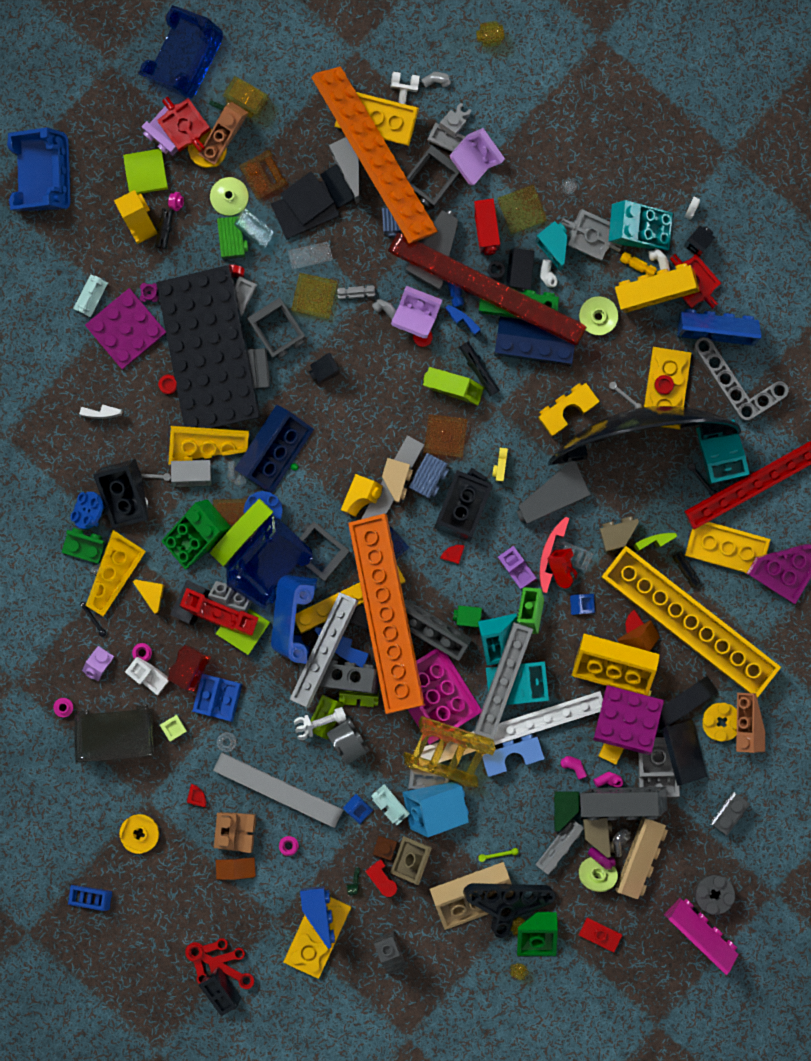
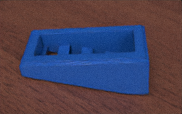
M71 885L68 905L108 911L110 909L112 891ZM77 891H80L79 902L76 901ZM85 892H88L87 902L85 903ZM93 893L96 894L95 904H92Z

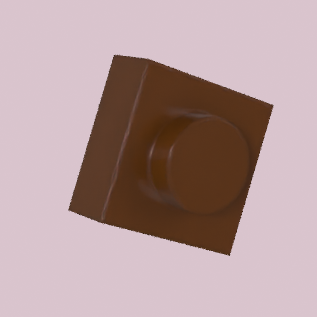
M378 836L373 855L391 860L397 841Z

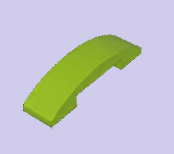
M258 499L216 544L210 554L224 567L252 534L273 514V511L261 499Z

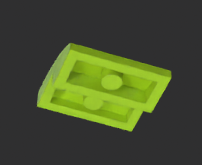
M160 149L123 155L129 192L135 190L137 194L168 189L163 153Z
M676 533L657 534L635 543L633 547L638 552L654 542L658 549L676 538L677 535Z
M250 608L247 613L259 618L252 636L234 632L220 627L216 632V635L247 655L251 653L271 623Z

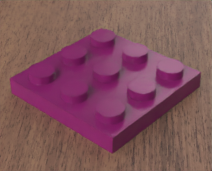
M130 288L85 324L87 329L122 370L166 334L164 328Z
M607 685L593 740L651 756L664 700Z

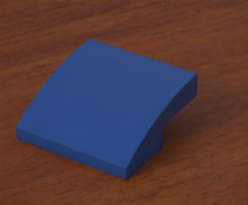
M202 674L192 712L233 722L243 684Z

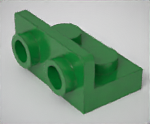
M72 528V531L67 530V536L61 553L100 564L106 544L102 540V536L91 533V536L83 535V530Z

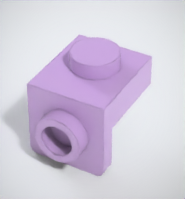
M98 646L85 662L82 671L87 677L99 681L114 656Z

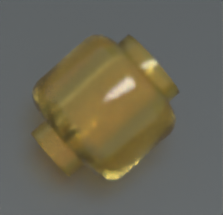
M498 21L483 22L480 24L479 30L476 31L477 41L482 42L485 48L499 46L502 40H505L503 25H499Z

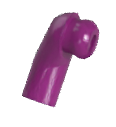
M595 847L589 849L588 855L604 869L611 870L612 867L616 866V860L613 857H605Z

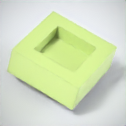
M178 715L160 724L170 742L187 732Z

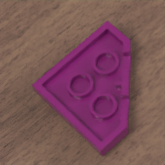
M803 544L758 556L746 574L792 604H796L811 579V545Z

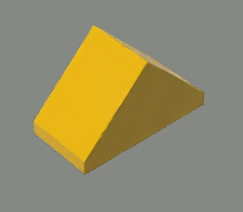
M134 580V585L154 614H158L165 585Z

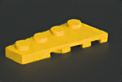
M171 426L168 465L171 464V461H193V459L198 458L207 459L216 455L225 456L246 452L248 449L249 431Z
M113 530L86 606L104 616L146 551Z

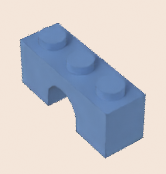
M530 734L521 737V742L514 743V740L502 743L503 747L496 749L495 746L484 749L485 753H482L481 756L488 777L507 771L505 759L511 753H519L523 757L525 765L544 760L538 737H533Z

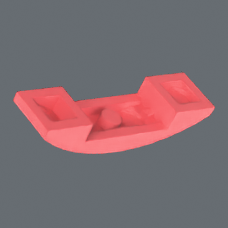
M567 517L561 520L551 532L542 551L539 579L542 593L545 594L548 591L552 574L545 572L548 564L547 558L551 554L555 537H564L569 521Z

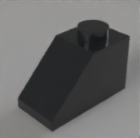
M699 226L686 241L684 247L700 257L714 240V233L706 226Z
M331 353L326 354L310 365L312 370L309 371L313 382L317 380L319 384L340 374Z

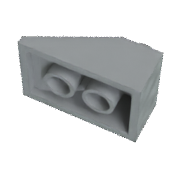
M344 137L330 144L329 149L357 204L360 202L359 158L348 139Z

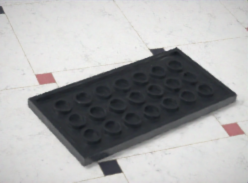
M231 265L156 282L184 427L213 429L261 418Z

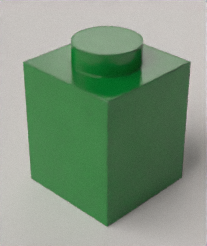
M458 605V610L454 609L453 621H457V626L479 628L478 621H481L482 608Z

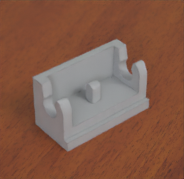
M210 460L171 461L172 486H212Z

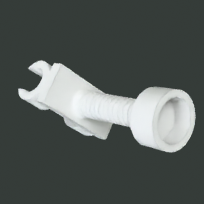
M393 72L390 88L400 90L398 102L405 104L407 92L418 91L420 76L412 75L410 85L399 84L401 73Z
M343 708L334 709L333 714L312 722L309 720L308 715H305L304 718H296L294 725L298 723H303L304 725L298 726L295 732H305V734L297 736L298 739L305 740L308 736L313 737L312 729L317 728V726H323L334 721L341 724L346 721Z

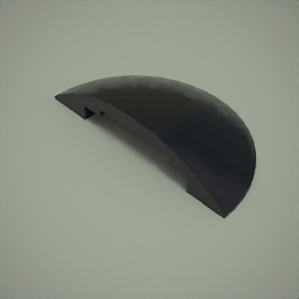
M651 406L612 415L587 427L565 443L550 458L548 466L586 460L588 456L586 444L601 442L605 438L643 429L678 424L680 428L699 425L702 440L741 434V428L737 423L727 418L688 407Z

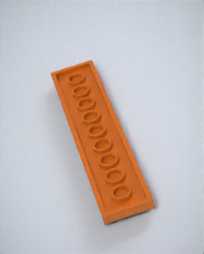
M341 66L315 73L311 77L408 243L410 244L433 236L438 232L433 221L424 209L423 204L411 187Z
M384 513L349 522L348 525L385 713L392 714L425 706L387 514Z

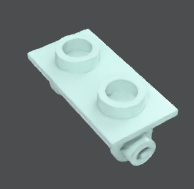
M90 275L73 309L91 317L108 283L97 276Z
M385 784L371 795L372 801L381 810L383 808L387 809L384 814L392 824L398 825L410 814Z

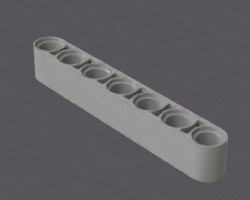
M222 752L213 771L331 827H336L342 815L343 809Z

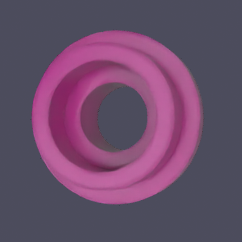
M180 192L171 193L168 199V206L173 211H179L184 205V198Z
M140 643L133 648L132 655L134 659L139 657L147 662L152 656V650L149 645ZM141 649H144L146 651V655L144 657H141L139 655V651Z
M67 698L58 699L53 707L55 714L59 717L69 716L73 711V703ZM61 704H65L67 706V709L65 711L60 710Z
M286 836L279 842V850L286 856L294 855L298 850V841L292 836ZM287 842L292 843V849H286L285 844Z

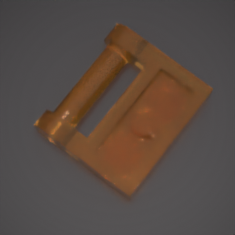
M270 149L239 165L257 200L288 184L271 157L273 154ZM264 160L276 180V183L271 185L260 165V162Z

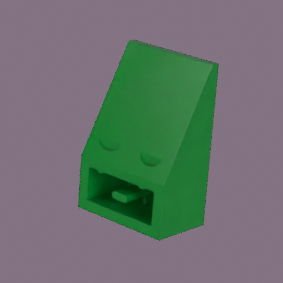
M207 499L195 502L162 539V543L183 568L187 570L212 549L231 529V526Z

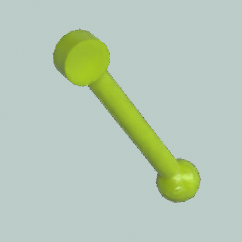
M513 848L511 851L501 853H495L490 855L480 854L478 859L480 862H484L486 859L495 857H501L511 854L516 856L518 855L519 850L517 848Z

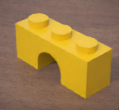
M587 383L583 385L577 384L571 389L572 393L567 397L563 394L555 400L556 405L551 408L547 406L539 412L541 415L538 417V420L551 437L568 426L563 417V410L565 408L574 406L582 414H585L599 404L600 401Z

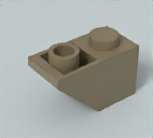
M631 516L621 519L622 523L614 525V521L602 524L603 528H600L599 532L604 551L607 552L625 547L639 523L638 519L633 520Z
M600 817L599 820L583 819L584 839L607 858L611 857L610 853L614 852L613 841H609V833H612L611 821H607V817Z

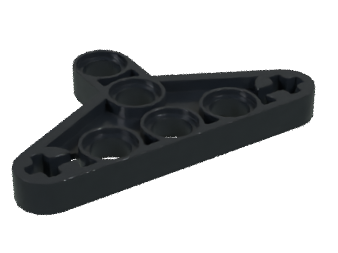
M471 883L463 890L467 902L493 916L491 929L497 938H504L509 935L514 918L553 903L556 898L555 892L548 885ZM490 891H496L494 896L487 897ZM514 891L510 898L505 897L507 892ZM526 892H532L530 897L523 898ZM510 908L507 914H501L503 909ZM505 925L502 931H496L498 926Z

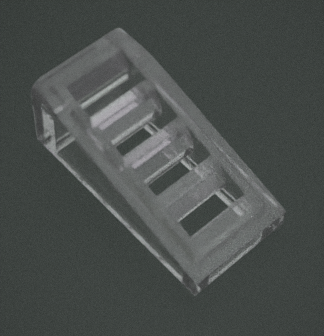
M557 539L552 552L559 550L560 545L564 546L563 549L571 548L573 555L575 551L579 552L575 562L571 561L572 566L586 572L594 553ZM582 554L586 555V557L583 561V564L580 565L578 563L581 559Z

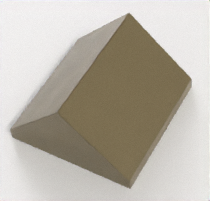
M403 836L390 873L419 885L432 846Z

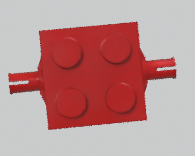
M166 97V100L163 99L162 103H164L168 110L162 117L157 119V122L176 146L177 150L180 152L193 144L199 153L202 152L205 146L199 139L211 129L190 99L187 98L176 105L172 103L169 97Z
M674 254L669 260L675 266L687 263L688 266L691 265L695 271L700 292L681 298L691 309L704 300L713 309L718 303L711 294L721 282L697 254L684 262Z

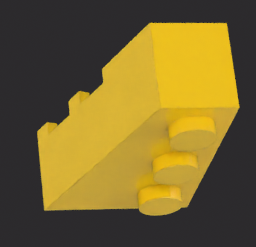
M133 190L114 200L137 244L158 234L147 213L150 209L141 193L137 195L136 191Z

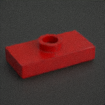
M586 917L578 934L612 952H615L622 937V934Z

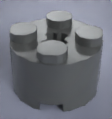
M350 718L327 732L329 739L347 766L370 751Z
M708 874L697 881L694 888V899L703 911L718 915L725 913L731 908L735 900V891L728 879L717 874ZM712 890L719 891L716 899L709 896L712 894Z

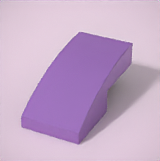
M514 546L498 556L521 591L524 587L527 588L537 581V578Z

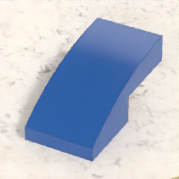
M450 305L445 307V310L456 325L463 321L473 336L480 333L481 329L465 313Z

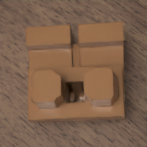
M217 813L214 848L252 853L254 834H248V832H255L257 814Z

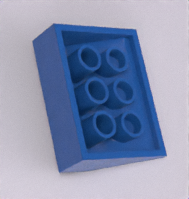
M685 309L684 312L681 311L679 314L677 337L691 339L705 337L711 341L752 346L761 339L759 320H754L753 316L735 318L734 314L729 313L717 316L715 312L704 311V314L696 313V310Z

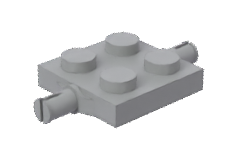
M583 209L579 211L574 222L568 221L565 218L562 219L561 224L565 228L570 229L566 246L599 261H602L605 252L609 248L620 252L622 245L608 242L609 221Z

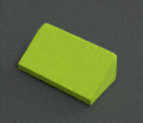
M322 694L311 722L333 714L334 709L343 708L344 705ZM336 721L323 726H317V728L312 729L313 734L328 740L327 732L334 728Z

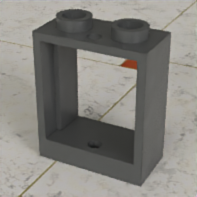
M431 145L407 176V180L416 195L421 198L420 202L428 208L430 206L435 208L461 173L452 160ZM430 158L453 174L434 199H431L412 184V181Z
M280 297L247 318L273 359L278 358L279 360L288 354L287 350L292 347L296 349L304 344L303 340L306 339L304 333ZM281 309L298 336L274 351L257 324Z
M313 521L310 524L308 522L301 530L303 532L302 536L299 539L295 537L289 544L291 548L289 552L326 582L350 551ZM314 529L340 549L322 572L296 551Z

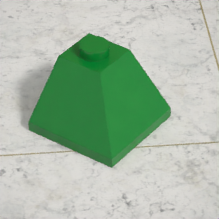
M537 912L518 927L517 956H556L557 912Z

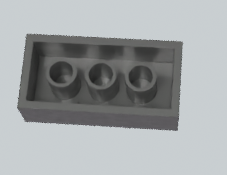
M666 787L589 788L580 793L581 817H588V820H599V817H607V820H617L622 816H626L627 820H635L640 816H645L646 819H657V816H662L667 811Z

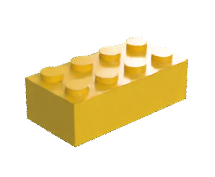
M687 263L675 266L676 269L672 271L663 269L657 271V275L649 276V274L637 277L638 280L630 282V280L619 282V286H616L615 290L620 309L624 313H628L700 292L694 269L691 265L688 266Z
M583 634L575 658L572 676L648 696L657 671L660 654Z

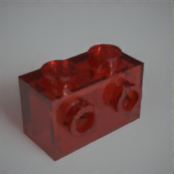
M184 644L178 652L175 664L169 670L167 680L185 690L194 692L211 656L193 646Z

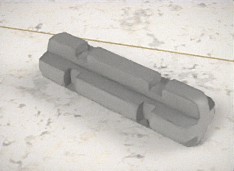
M372 285L367 286V288H364V286L348 287V289L338 288V299H346V297H349V299L364 298V296L374 297L375 287Z

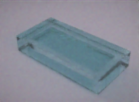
M247 209L242 210L234 223L239 230L262 249L267 246L274 235L271 229Z

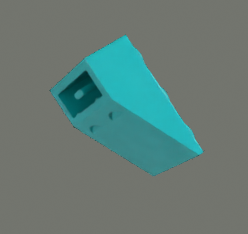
M628 200L614 203L611 210L608 242L624 246L656 248L668 251L670 248L673 213Z
M700 427L696 428L709 485L750 475L739 434L702 440Z
M545 661L520 664L506 705L549 701ZM497 667L486 668L488 691Z

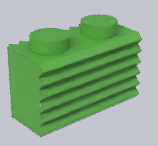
M240 216L218 218L221 258L245 257V252H248L247 240H243V233L246 232L245 221H241Z
M524 587L522 589L523 592H521L520 609H518L519 613L516 621L519 624L533 628L532 634H538L544 604L542 589Z

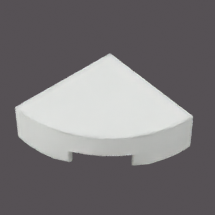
M693 197L684 216L689 220L693 218L700 199Z

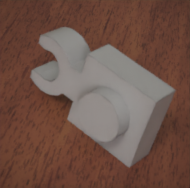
M462 103L457 106L455 112L450 110L439 123V127L453 137L464 127L465 119L471 113V109H468L467 112L461 111Z

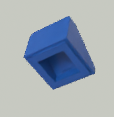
M594 594L570 596L572 615L595 613Z
M357 794L343 807L359 824L373 811Z

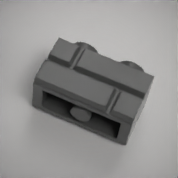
M267 348L248 350L255 390L271 389Z
M732 792L709 823L727 836L750 803L735 792Z

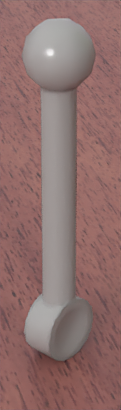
M611 382L609 384L610 389H615L619 394H621L625 399H627L631 404H633L635 406V409L642 408V405L640 403H636L621 389H619L617 387L616 382Z
M169 473L164 475L141 474L142 478H158L165 481L171 479Z

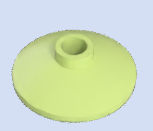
M226 177L217 181L210 192V201L213 208L226 216H233L243 211L249 199L248 190L244 183L232 177ZM227 192H231L233 194L232 197L229 199L225 197V194Z
M592 297L580 309V323L590 334H607L617 324V308L611 300L605 297ZM595 314H601L602 319L596 320Z
M591 857L584 860L579 868L581 882L592 891H608L617 882L618 873L615 867H612L611 870H606Z

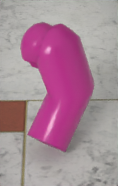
M566 756L561 759V766L564 769L570 768L575 770L578 780L587 776L581 760L572 756Z
M606 772L593 779L597 788L604 784L620 788L623 785L621 776L612 772Z

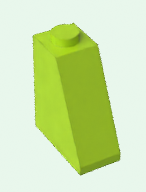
M429 367L428 372L424 375L423 386L428 389L479 405L484 387L472 379Z

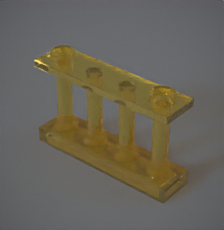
M421 716L418 724L422 735L413 754L404 752L405 765L411 769H420L460 782L466 787L472 786L477 788L478 781L474 773L484 754H494L496 748L493 739ZM429 737H438L440 741L431 760L420 757ZM447 743H456L458 747L449 766L438 763ZM471 748L476 750V753L467 772L456 769L465 749Z

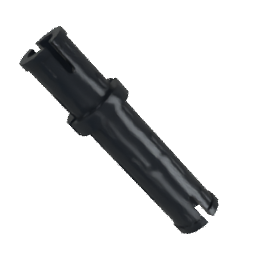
M468 341L461 345L459 349L468 361V367L471 366L489 394V397L499 392L500 389H498L481 362V356L476 354L470 342ZM469 353L472 355L473 359H474L475 362L477 363L478 368H477L476 364L474 363V361L472 360V358H471V356L469 355ZM480 370L482 371V373L484 374L485 378H486L487 381L489 382V385H488V383L486 382V380L484 379V377H483V375L481 374Z

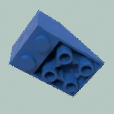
M325 886L303 888L300 890L302 912L326 947L331 948L332 943H335L334 929L330 930L329 924L333 922L332 910H328L327 903H330V892L325 890Z

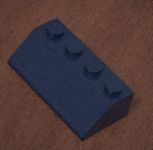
M500 317L494 355L571 366L576 328Z
M276 405L234 470L267 492L273 493L314 429L290 411Z

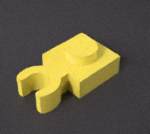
M500 448L498 465L493 466L492 477H496L495 482L503 483L507 448Z

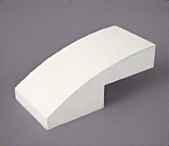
M102 405L100 412L81 407L79 415L88 418L107 419L121 416L123 411Z
M136 657L125 671L137 683H143L156 695H159L171 680L160 670L139 657Z

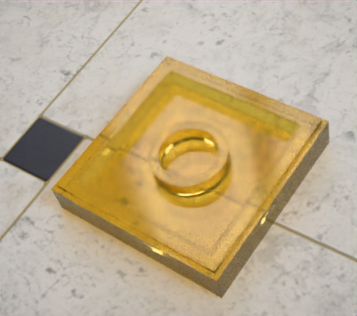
M534 184L497 198L511 235L547 222Z
M299 273L291 311L329 319L338 281Z

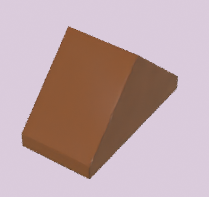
M649 620L618 638L617 641L624 645L650 651L660 636L652 621Z
M255 857L215 860L216 879L235 880L256 877Z

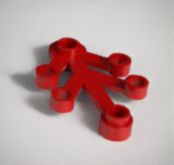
M220 938L217 942L207 945L192 942L186 947L185 955L188 960L194 962L198 983H201L199 980L201 975H207L204 973L202 961L209 964L211 974L216 968L220 967L223 973L238 980L241 988L250 989L253 986L255 980L252 974H242L223 963L234 959H243L245 955L243 948L239 947L233 952L215 957L206 954L216 949L225 950L228 946V941L225 938ZM219 941L225 942L224 948L219 947ZM194 948L199 950V954L196 956L192 954V949ZM241 950L243 953L242 957H237L235 952ZM244 977L250 978L249 984L243 982Z

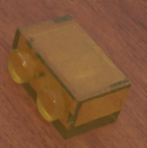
M236 76L233 77L223 94L227 105L231 102L235 103L248 112L247 117L252 118V116L258 118L269 100L266 93Z

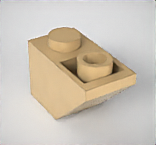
M387 458L382 478L394 501L399 503L400 499L404 500L407 489L404 488L406 480L410 481L413 470L410 469V464Z

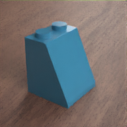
M449 782L402 792L406 810L410 813L407 816L409 827L415 832L431 837L469 823V811L464 800L465 791L459 784Z

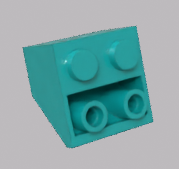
M517 614L478 621L487 666L499 663L514 622L517 623Z

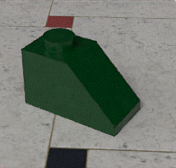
M554 791V831H560L579 812L581 802L578 791Z

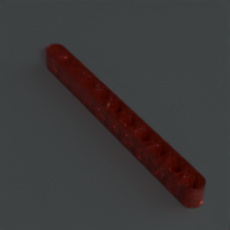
M396 233L388 249L391 254L573 345L579 344L587 329L584 324L418 241L409 244L401 233Z

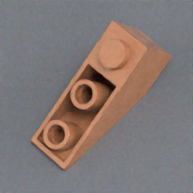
M233 102L226 105L204 144L205 149L198 155L215 165L240 129L248 112Z
M737 693L736 752H765V728L756 693Z

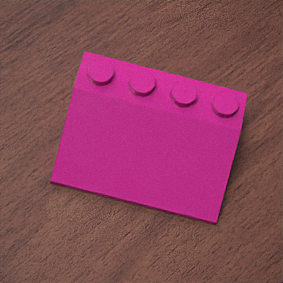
M438 648L416 660L425 706L408 709L429 745L477 716L482 711L448 655Z
M679 898L664 916L727 975L739 955L735 951L737 947L730 940L725 942L721 938L723 933L715 926L711 928L707 924L709 920L701 912L697 915L692 910L695 906L687 899L683 901Z

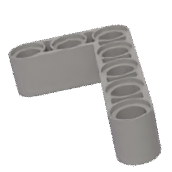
M702 337L695 343L694 351L739 420L743 422L750 421L787 396L788 386L784 382H776L749 399L713 342L709 338ZM699 343H706L708 345V351H700L698 347ZM716 359L719 362V367L712 368L709 365V360ZM727 375L730 379L729 384H722L720 376ZM776 386L783 389L782 396H777L774 393ZM737 391L740 394V400L734 401L730 396L731 392ZM759 397H764L767 400L765 407L758 404ZM744 407L749 408L751 411L750 417H744L741 409Z

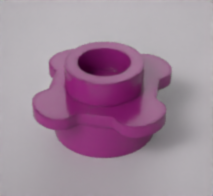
M142 283L140 285V300L142 302L152 301L155 303L159 300L156 283L152 285Z

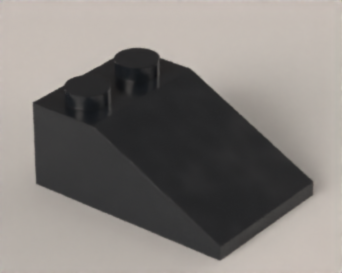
M136 459L100 468L93 474L113 529L149 519L142 475Z
M457 470L434 528L470 542L493 484Z

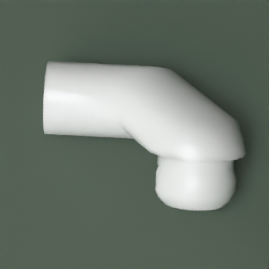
M655 248L648 252L651 261L657 259L660 270L668 269L670 271L668 258L660 249Z
M543 259L540 278L548 287H555L558 281L551 271L552 261Z

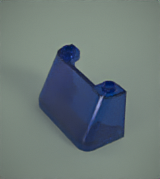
M172 5L166 15L167 25L171 29L155 62L146 60L142 63L138 74L182 97L192 99L197 93L223 40V31L209 18Z
M271 515L228 563L226 569L227 586L265 609L276 599L275 593L279 579L288 575L297 564L300 566L308 565L313 558L312 550L279 518Z

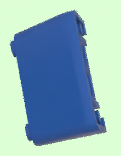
M47 127L8 133V149L12 153L17 154L18 192H13L9 198L10 210L67 209L71 201L69 142L67 135L64 132Z
M286 575L281 577L277 584L271 646L275 652L289 660L306 664L309 658L310 646L303 643L302 635L294 634L297 604H308L313 600L318 579Z

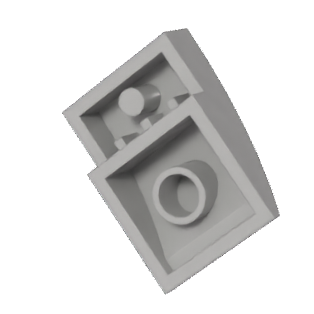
M655 737L651 756L638 752L639 787H666L667 800L679 799V786L676 783L665 738Z

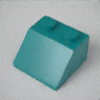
M554 221L536 236L535 242L557 269L561 271L565 264L567 230L561 223L557 224Z

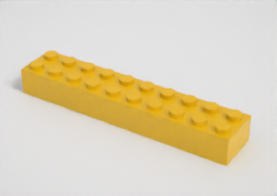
M627 546L621 550L600 577L747 693H756L758 698L780 670L781 666Z

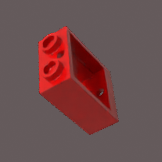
M494 198L474 201L480 253L494 255L500 249Z

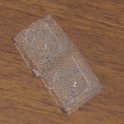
M329 241L288 250L292 270L333 260Z

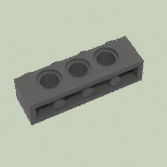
M405 599L404 603L410 632L459 661L471 643L472 638Z
M331 660L319 687L378 695V672L373 665L363 664V668L356 667V663L345 662V665H338V661ZM304 663L300 665L299 678L306 665ZM339 671H342V678L338 680L337 674ZM360 673L361 679L356 683L355 676Z

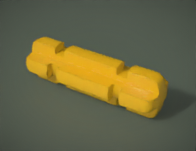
M624 252L620 258V262L629 264L633 269L641 273L645 272L649 276H654L657 271L656 267L648 266V263L635 256L631 257V254Z

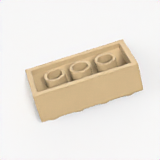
M642 816L615 887L618 893L635 899L644 895L647 885H644L646 877L650 878L654 868L651 864L653 859L657 860L661 850L658 848L659 843L664 841L667 835L666 825Z
M504 862L430 889L445 930L489 914L467 902L463 890L471 883L512 884ZM490 891L487 897L494 896L496 891ZM514 891L507 892L505 897L510 898Z

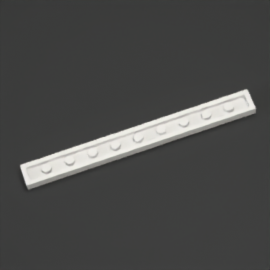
M601 691L501 722L493 739L475 734L472 731L415 749L414 753L419 769L598 713L603 701Z

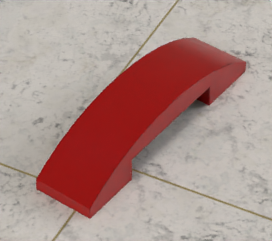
M186 588L179 607L220 627L248 636L253 635L258 617L244 611L231 609L205 598V595Z

